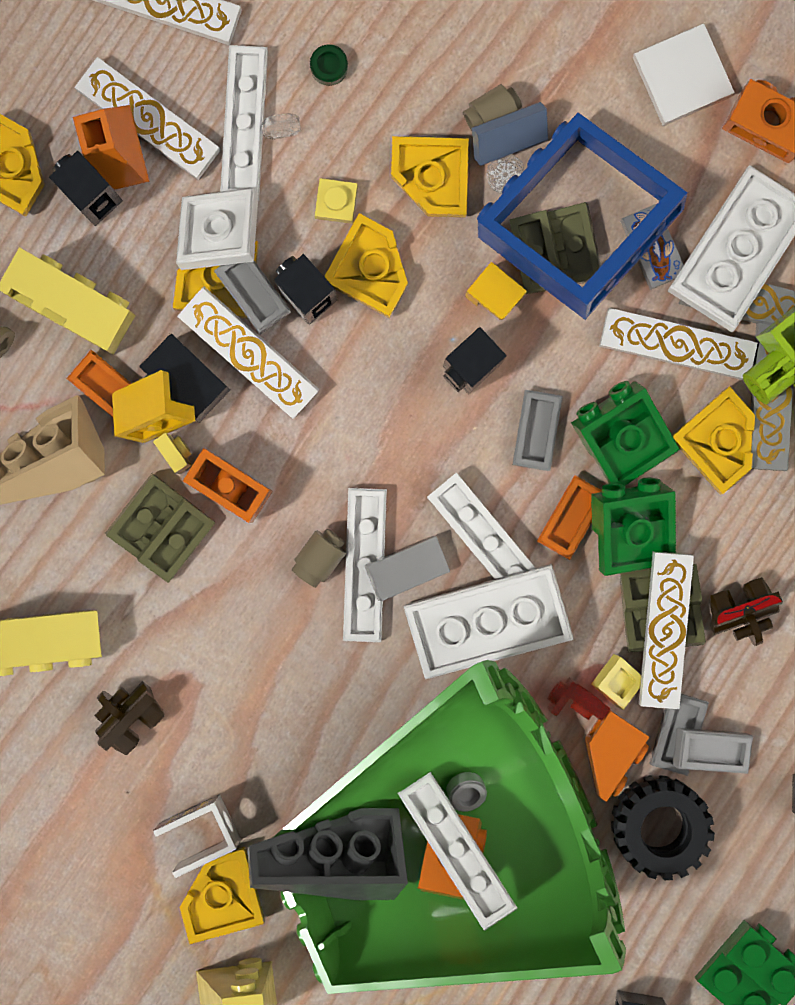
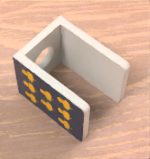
M220 794L160 822L153 830L155 837L212 811L222 831L225 841L179 862L172 872L174 878L237 849L241 838Z

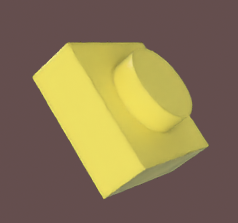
M320 178L315 219L353 224L358 184Z
M164 433L153 441L176 474H182L192 467L188 460L192 453L180 436L173 439L170 434Z
M613 654L591 685L612 704L624 710L640 689L641 674L622 657Z

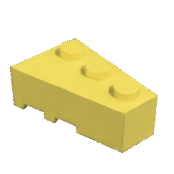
M19 247L0 280V291L114 355L136 316L127 309L130 302L110 291L105 297L94 290L96 283L78 273H75L72 278L60 271L63 265L44 254L39 259Z
M97 610L0 620V676L13 675V667L29 666V672L53 670L54 662L68 661L69 668L92 665L91 658L102 657Z
M248 958L239 961L237 966L196 971L200 1005H277L272 961L262 962L261 958Z

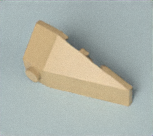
M79 395L43 412L35 418L39 424L22 437L15 433L7 439L9 445L0 453V505L71 491L105 475L104 447Z

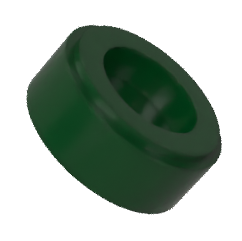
M327 44L318 47L313 52L310 58V69L314 79L322 85L333 86L340 83L346 77L348 60L341 48Z

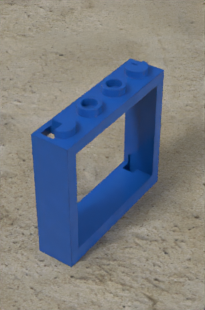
M578 112L569 122L564 121L557 127L552 136V141L545 149L538 148L532 154L527 163V168L520 176L514 175L508 180L499 199L495 203L489 202L484 206L477 217L478 238L586 320L681 214L685 207L688 192ZM577 141L659 200L656 206L583 287L501 225Z

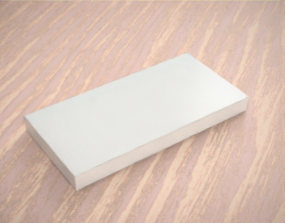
M749 165L671 284L668 292L733 332L795 236V193Z
M552 564L408 603L403 606L425 679L470 668L485 660L496 661L571 641L574 638Z

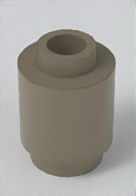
M500 84L470 102L469 108L463 111V115L472 131V128L518 111L522 108V103L512 87L506 89Z
M326 529L324 533L316 530L294 559L296 564L292 571L303 581L316 588L321 581L325 582L346 555L347 552L342 548L345 541L329 529Z

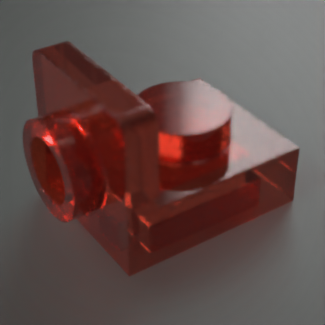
M570 677L565 684L559 681L547 697V700L551 702L547 708L555 716L561 712L570 698L574 701L570 707L587 720L594 715L602 721L611 709L605 702Z

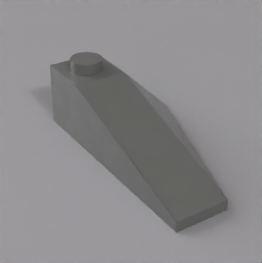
M361 808L349 812L347 816L332 821L328 819L317 823L314 827L296 833L292 831L249 845L247 848L250 888L350 900H394L408 884L399 808Z

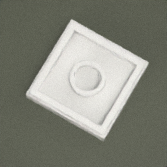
M705 24L680 33L633 55V60L662 126L727 99L735 93Z
M254 188L182 197L176 264L181 270L254 262L258 194Z

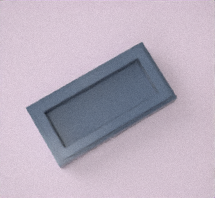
M539 102L473 127L474 159L482 166L548 140L547 108Z

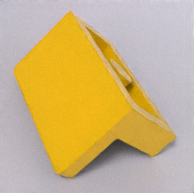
M160 370L112 394L115 437L146 443L160 437L164 433H169L195 421L194 406L171 401L169 373Z

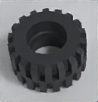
M659 775V779H654L652 776L644 777V782L640 784L636 781L629 785L631 790L627 794L622 791L619 795L620 803L618 806L614 805L612 810L614 821H611V830L615 836L613 839L626 861L639 873L642 871L647 877L652 879L661 876L664 881L673 880L674 874H678L683 878L689 875L687 871L689 867L693 866L697 870L702 865L699 861L702 854L708 857L711 851L707 845L708 841H714L715 833L710 825H714L713 817L708 813L707 809L709 807L705 801L678 779L672 780L668 776ZM667 806L677 809L682 816V828L679 836L672 843L663 847L647 845L641 837V827L645 817L659 807Z

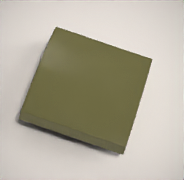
M586 202L550 212L543 210L509 219L513 235L577 284L587 282L601 267L589 206ZM520 270L523 287L527 291L526 294L547 291Z
M151 473L105 534L135 556L141 564L169 583L213 527L215 521Z
M693 564L685 647L704 645L706 642L700 607L702 595L697 564ZM651 568L620 573L623 618L628 652L644 651Z

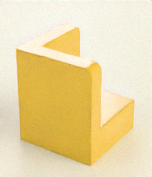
M490 262L466 291L465 297L475 306L480 303L499 320H503L514 306L521 301L527 291L493 262Z

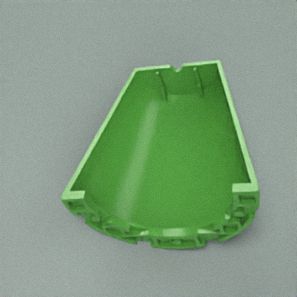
M485 660L471 666L274 836L292 831L296 833L314 827L319 822L328 819L332 821L347 816L349 812L361 808H399L408 884L394 900H350L281 891V898L285 907L289 910L294 909L300 918L301 923L297 925L298 938L302 945L307 947L313 960L315 977L320 983H323L327 994L606 975L622 971L625 963L626 947L623 940H620L617 935L625 932L622 906L607 849L600 850V842L598 838L595 839L591 829L598 824L590 803L560 740L551 742V734L549 731H546L543 725L548 720L538 704L521 682L508 669L503 668L500 670L495 661ZM430 772L447 798L446 787L449 781L460 773L472 772L478 774L486 787V799L478 808L471 811H458L456 809L455 811L459 815L479 818L481 820V829L487 830L483 855L518 909L485 931L465 900L423 892L418 889L427 839L398 793Z

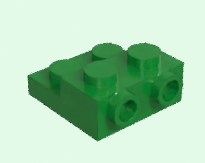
M629 381L616 384L609 390L610 397L599 405L596 402L584 405L576 413L578 418L571 422L586 450L594 457L609 484L618 483L626 486L680 450L646 388L636 381L631 384Z
M642 478L638 480V486L625 488L622 484L610 483L602 486V492L591 494L592 530L598 534L599 571L604 576L651 568L653 551L676 553L675 491L661 482L660 479Z
M743 920L698 972L695 979L724 1005H787L795 996V954L790 949H787L784 953L773 945L777 938L760 923L753 928L747 921Z

